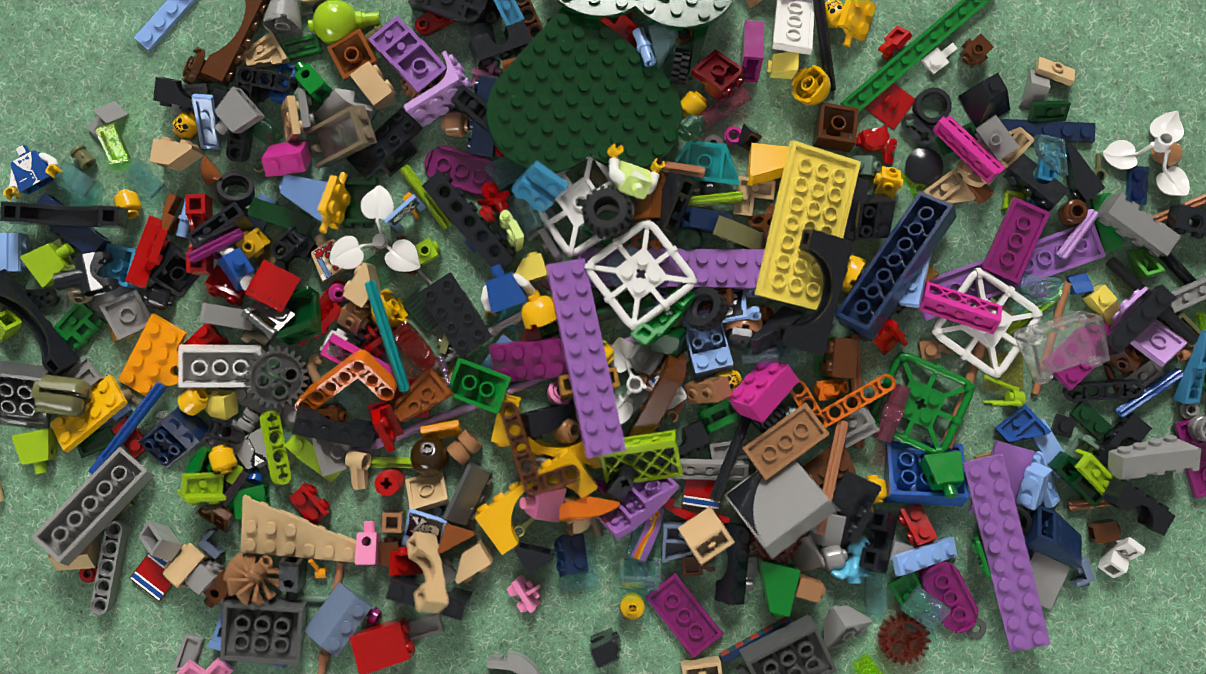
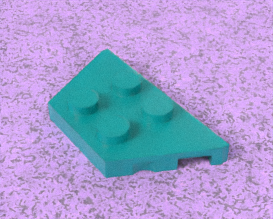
M688 140L675 159V163L705 167L704 178L684 176L691 180L740 185V180L727 144Z

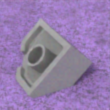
M848 605L833 606L828 610L829 613L824 618V643L827 649L840 647L846 643L845 640L852 638L854 635L856 637L861 635L873 621Z

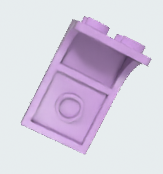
M446 51L442 52L447 63V71L442 81L404 105L406 112L422 127L431 124L435 119L447 114L456 107L451 99L463 84L470 90L473 88L470 80L464 76L466 71L461 63L457 62L453 54L449 55Z
M1146 286L1141 291L1137 289L1131 295L1129 301L1125 299L1118 307L1120 311L1111 319L1113 323L1110 329L1119 324L1140 304L1149 290ZM1155 319L1130 344L1156 364L1163 367L1188 342Z

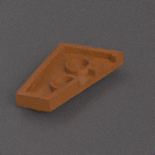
M428 367L410 386V389L405 391L391 407L397 418L401 422H406L455 394L435 370Z

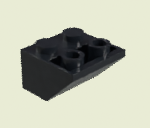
M868 194L863 197L858 205L853 238H888L891 232L896 201L885 194Z

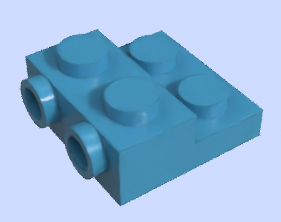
M536 161L515 180L511 191L514 192L516 198L524 199L530 203L532 209L544 212L554 204L555 198L567 189L569 183Z
M107 243L105 252L112 253L114 260L101 268L99 277L116 278L121 286L138 289V286L125 281L136 249Z

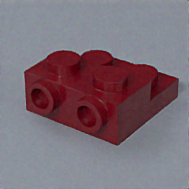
M716 49L691 71L693 77L706 85L705 91L719 101L723 97L729 98L733 88L741 87L744 82L745 69Z

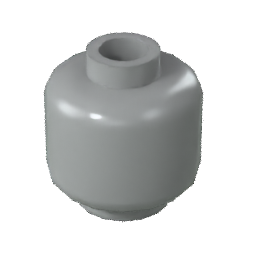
M838 545L823 547L820 550V555L826 564L821 567L822 569L831 572L845 567V561L848 560L845 549H841Z

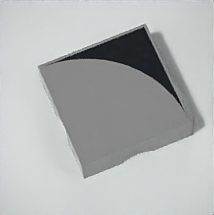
M796 460L790 462L767 480L756 470L724 494L728 502L772 559L792 545L803 533L816 527L836 512L830 499Z

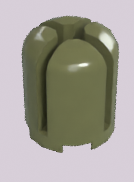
M42 374L43 377L40 381L35 380L31 391V398H35L36 408H32L35 412L80 417L88 410L90 403L84 402L83 399L92 400V390L87 381Z

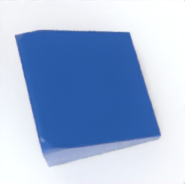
M1087 273L1067 276L1068 283H1071L1070 295L1094 291Z

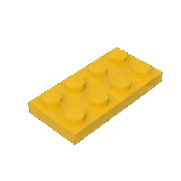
M107 375L91 389L92 400L83 399L84 402L90 403L88 410L83 416L70 417L59 415L50 423L63 451L69 453L128 404L116 379L112 375Z

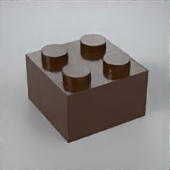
M828 338V348L819 366L822 376L855 379L858 339Z

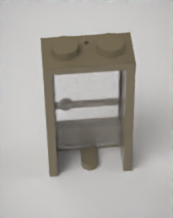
M365 105L349 106L304 131L305 135H317L319 144L313 145L311 149L314 153H323L324 160L315 164L316 168L333 166V164L371 144L377 143Z

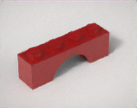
M206 194L185 195V214L188 217L191 231L213 217L212 198ZM190 244V248L186 252V272L192 275L214 274L213 254L196 263H191L187 254L195 250V248Z

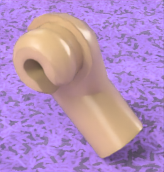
M321 354L311 355L306 366L312 383L321 378L317 371L319 364L324 360Z

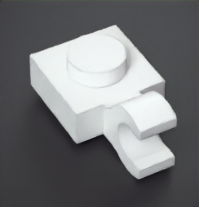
M954 43L950 44L943 51H940L937 47L921 61L929 72L934 75L949 63L946 58L957 47Z

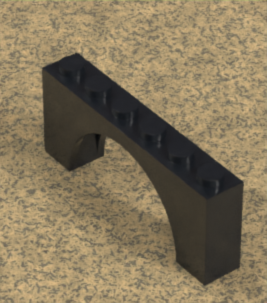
M816 229L803 230L799 248L808 252L818 263L823 275V295L815 312L803 322L794 325L779 324L774 343L824 356L828 348L829 334L833 329V319L838 309L839 296L843 290L842 284L848 271V261L853 252V241Z

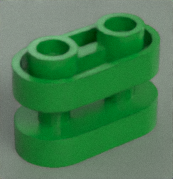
M728 397L712 405L706 403L699 407L700 411L697 414L700 420L706 418L708 424L704 425L706 433L713 432L741 418L737 411L732 412ZM723 410L725 416L715 420L713 414Z

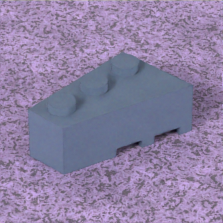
M662 521V563L693 554V551L678 530V527L686 522Z

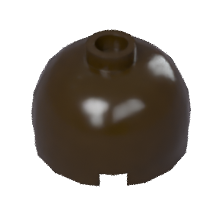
M425 437L413 445L410 461L413 469L422 476L434 477L441 474L446 465L448 466L449 452L441 440L434 437Z

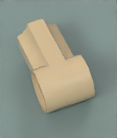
M350 450L345 457V464L350 467L353 489H366L369 486L368 468L371 464V455Z

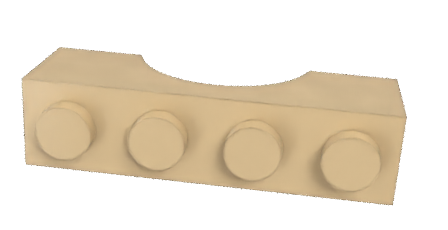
M416 531L406 541L409 559L417 563L425 575V583L414 593L416 609L418 612L438 614L448 604V595L445 588L442 561L438 552L436 534Z

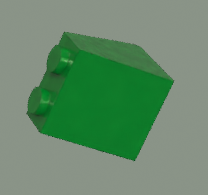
M757 555V565L766 607L775 617H790L801 570L795 564Z

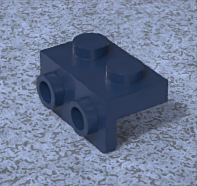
M563 534L555 539L554 549L557 552L558 561L556 567L559 576L565 577L566 575L588 573L584 534L571 536Z

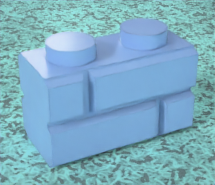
M0 233V270L6 269L8 273H28V268L20 259V256L28 253V249L31 247V240L27 234Z
M1036 462L1025 469L1016 503L1031 510H1036L1043 503L1052 469Z

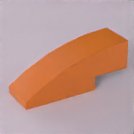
M589 496L578 499L577 502L569 501L560 505L559 521L591 519L614 510L620 506V502Z

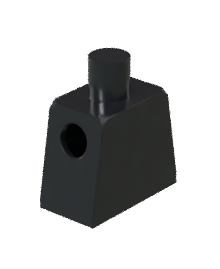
M284 556L279 562V590L286 591V599L296 600L298 592L305 585L308 558Z

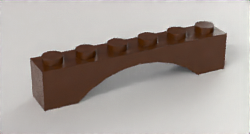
M245 0L246 8L241 27L227 45L209 55L201 71L206 79L227 88L234 81L235 72L238 66L243 63V54L246 49L250 48L252 37L260 28V21L266 13L270 0Z

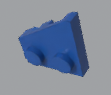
M1026 404L995 427L997 433L1007 443L1045 436L1051 433V430Z

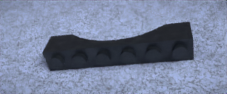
M1 201L0 221L24 225L127 229L128 209L119 206H57Z
M6 269L0 270V306L12 311L30 327L40 345L42 364L51 375L59 376L70 370L80 361L76 352L70 348L65 339L52 326V323L40 312L38 306L20 288L13 276Z

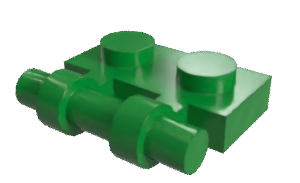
M75 303L54 328L66 341H71L75 338L77 341L73 347L80 350L90 342L89 339L95 333L102 329L101 326L105 323V320L99 317L94 322L91 318L96 313L86 303ZM87 325L89 327L88 330L81 334L79 331Z

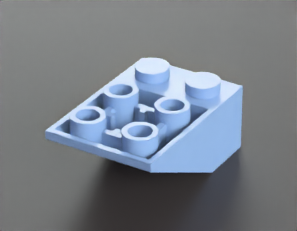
M708 313L700 314L698 316L701 318H705L706 316H708ZM685 318L681 319L683 327H687L686 343L695 379L714 375L723 370L733 369V361L723 324L714 330L702 332L690 325Z

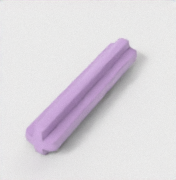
M1088 210L1086 219L1078 223L1057 252L1060 258L1067 259L1098 217V213L1095 210Z

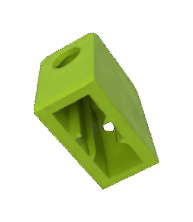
M49 243L20 256V259L42 288L50 287L54 284L53 273L67 271L72 266L67 257L74 253V250L68 243H65L60 248L56 243Z
M53 429L12 435L21 464L33 463L35 474L48 472L46 461L57 459V437Z

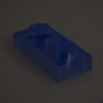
M1135 166L1127 170L1126 201L1135 202L1141 206L1147 205L1149 167Z

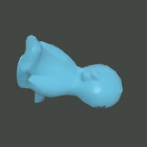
M860 536L856 544L853 542L849 543L847 553H851V556L845 561L844 568L831 571L830 574L833 578L843 580L847 577V583L855 584L863 582L862 576H871L870 572H866L864 568L859 566L862 548L870 546L866 537Z

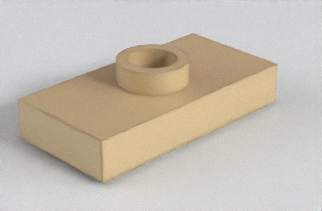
M1040 56L1036 61L1035 74L1068 86L1074 83L1075 69Z

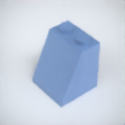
M285 174L279 183L280 193L322 222V216L317 209L328 182Z

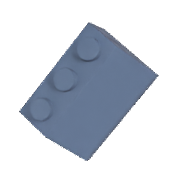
M339 581L304 631L319 646L337 657L372 608L371 602Z

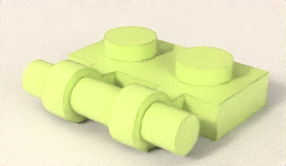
M504 210L500 214V227L506 230L508 235L506 237L507 242L517 252L523 249L524 235L508 210Z

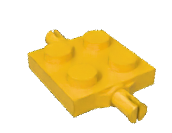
M870 0L845 1L838 22V26L846 34L842 44L844 47H850L853 37L858 41H865L876 5Z
M340 172L339 178L330 175L317 209L322 216V223L319 228L321 233L326 234L329 226L331 229L339 230L340 224L344 221V213L351 201V196L345 189L348 174Z

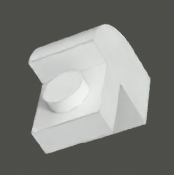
M1130 537L1124 540L1113 541L1101 556L1098 568L1112 578H1116L1127 573L1130 560L1143 555L1145 547Z

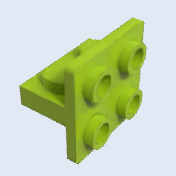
M220 472L182 473L181 489H177V494L189 505H198L200 502L206 501L209 504H219L220 501H226V496L223 494L224 475H221Z

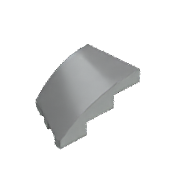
M335 88L330 96L323 101L321 107L315 110L314 116L324 121L349 106L365 105L371 123L373 106L355 103V91ZM352 118L340 124L344 132L357 135Z

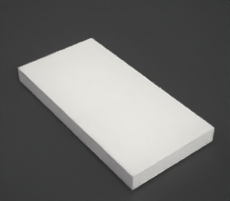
M776 0L772 49L811 55L814 29L813 0Z

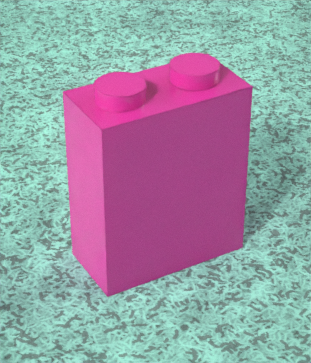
M308 139L270 144L261 158L266 177L305 172L312 159Z

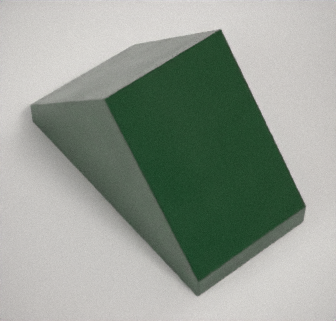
M687 327L671 328L659 340L649 345V349L678 356L685 347Z

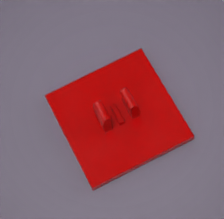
M893 83L864 109L894 130L912 106L915 98Z

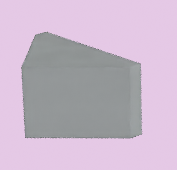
M1030 69L1020 106L1030 109L1033 101H1044L1051 88L1049 78L1035 74V70Z

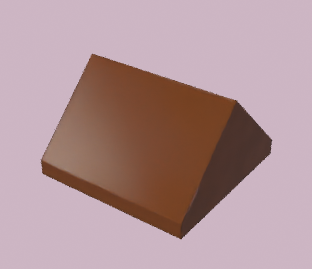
M360 28L327 47L344 81L351 78L350 74L369 61L371 65L378 62L375 50Z
M446 523L438 552L442 554L477 534L475 531Z

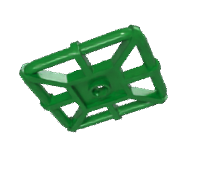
M903 351L899 352L887 374L894 378L900 363H902L909 383L904 393L895 389L888 392L901 398L895 411L876 417L886 395L884 394L874 400L869 412L874 418L877 428L880 429L879 432L900 441V444H907L926 454L946 453L959 425L962 426L963 424L962 419L973 398L974 388L976 387L968 379L942 368V365L938 363L935 365L913 354L904 353ZM907 360L932 371L927 385L914 380ZM938 374L964 386L947 393L931 388ZM885 377L883 383L880 384L883 388H888L891 385V380ZM966 391L955 417L940 410L946 398ZM921 399H923L924 404H926V407H922L919 410L917 409L918 405L915 404V401H920ZM898 415L909 420L904 434L878 423V421ZM937 416L952 421L941 446H939L932 427ZM914 423L927 428L934 448L908 437Z

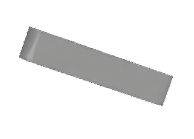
M123 518L111 521L104 530L90 605L91 611L96 615H102L112 610L116 603L129 534V523ZM116 524L119 525V527H120V532H117V531H116V529H115V525H116ZM112 543L116 545V551L112 549ZM109 562L113 565L112 570L108 567ZM105 581L109 584V589L105 587ZM101 600L105 602V608L102 607Z

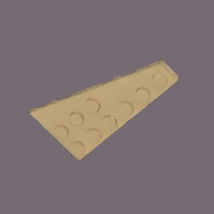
M248 495L243 496L241 552L355 562L357 540L340 533H333L321 525L311 524L308 520L282 509L277 510L268 506L265 502L261 501L260 503L251 499Z

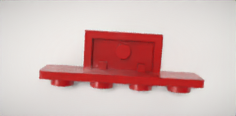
M151 215L148 217L125 279L127 283L145 288L151 270L155 265L159 266L163 257L160 251L165 249L168 243V238H165L168 230L162 229L161 219Z
M336 278L320 296L322 333L316 335V338L324 335L332 321H336L339 318L342 307L340 303L332 301L328 295L329 288L336 283L346 285L339 278ZM337 291L335 295L340 296L342 291ZM310 338L300 341L297 344L303 347Z

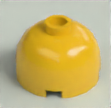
M811 65L812 67L808 69L806 67L801 69L795 75L791 84L793 86V92L791 91L794 98L807 106L823 102L830 93L831 88L828 75L823 69L815 65Z
M855 255L850 256L847 265L848 271L842 284L843 293L848 295L851 292L866 260Z
M385 289L380 292L390 326L395 328L408 320L405 319L408 316V312L401 299L398 297L397 302L395 297L392 296L394 292ZM371 306V314H372L371 317H372V320L377 324V321H376V318H375V315H374V312H373V309H372V306Z
M539 293L529 296V301L521 309V317L526 329H532L531 325L533 324L540 327L557 319L553 299L545 295L540 296Z

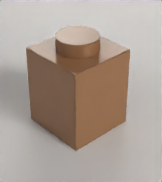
M406 510L384 511L382 513V532L402 533L405 530Z

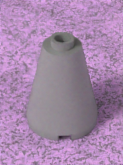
M270 0L263 18L264 28L277 35L278 32H286L284 36L300 34L302 19L299 0Z

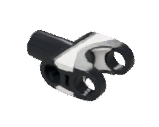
M92 252L78 255L73 258L75 269L53 273L54 283L58 291L79 286L81 296L83 297L101 295L117 289L120 285L119 280L116 278L108 279L98 276L99 269L114 260L113 254L110 252Z

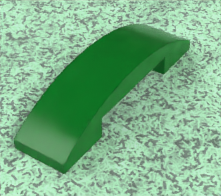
M679 285L668 297H670L683 286ZM689 291L669 306V310H664L647 324L642 322L630 334V337L645 347L659 340L682 317L694 300L695 293Z

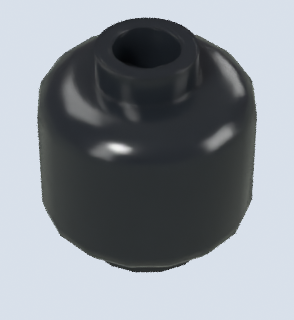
M153 283L147 287L143 300L146 301L148 307L164 311L168 306L173 305L175 295H172L170 289H166L158 283Z

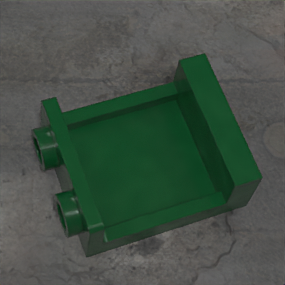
M363 176L347 177L345 189L351 196V201L344 213V221L340 224L343 225V228H355V225H362V228H374L376 218L369 219L363 214L361 202L367 193L379 186V179L376 176H371L368 180Z
M302 286L294 290L285 307L295 314V319L285 329L277 332L278 339L288 345L322 333L319 292L310 286Z

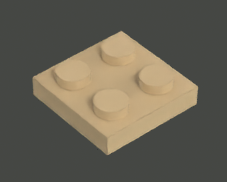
M295 95L286 96L280 106L286 142L296 141L301 132H303L302 121L298 119V113L300 112L299 102L295 101Z
M444 471L434 477L418 475L405 480L409 507L411 509L422 512L450 503Z

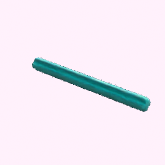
M375 280L365 283L366 291L400 392L408 391L410 385Z

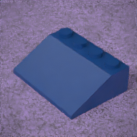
M886 440L884 480L886 481L887 498L885 503L962 507L969 499L964 467V481L960 487L955 488L957 497L946 499L943 490L934 491L931 489L922 471L920 461L924 455L928 454L907 444L902 445L900 441ZM921 442L927 446L934 448L933 443ZM954 444L952 450L948 449L946 451H961L962 462L965 461L963 444Z

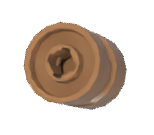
M467 429L458 436L459 441H453L447 447L450 455L463 466L471 459V453L476 454L483 447L481 442Z

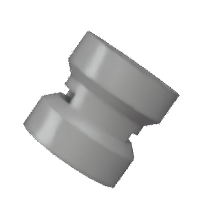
M246 407L243 411V417L238 419L236 425L252 433L256 429L255 425L257 422H260L261 414Z

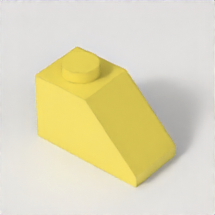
M783 52L773 54L771 59L767 61L766 71L770 72L769 78L792 79L798 71L799 53Z
M538 252L527 254V257L522 259L515 274H520L530 283L548 278L544 255Z
M1105 284L1095 286L1094 291H1090L1082 297V300L1108 326L1113 323L1112 317L1120 311L1118 299Z
M202 387L208 394V405L204 410L210 417L219 418V420L224 421L231 419L232 416L239 413L237 391L216 387Z

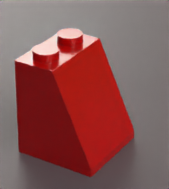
M405 617L361 628L349 638L359 674H369L412 658L415 654V644L413 641H410V625L406 622Z

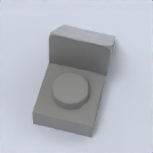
M113 101L95 109L94 112L98 116L86 128L100 141H103L129 114L116 101Z

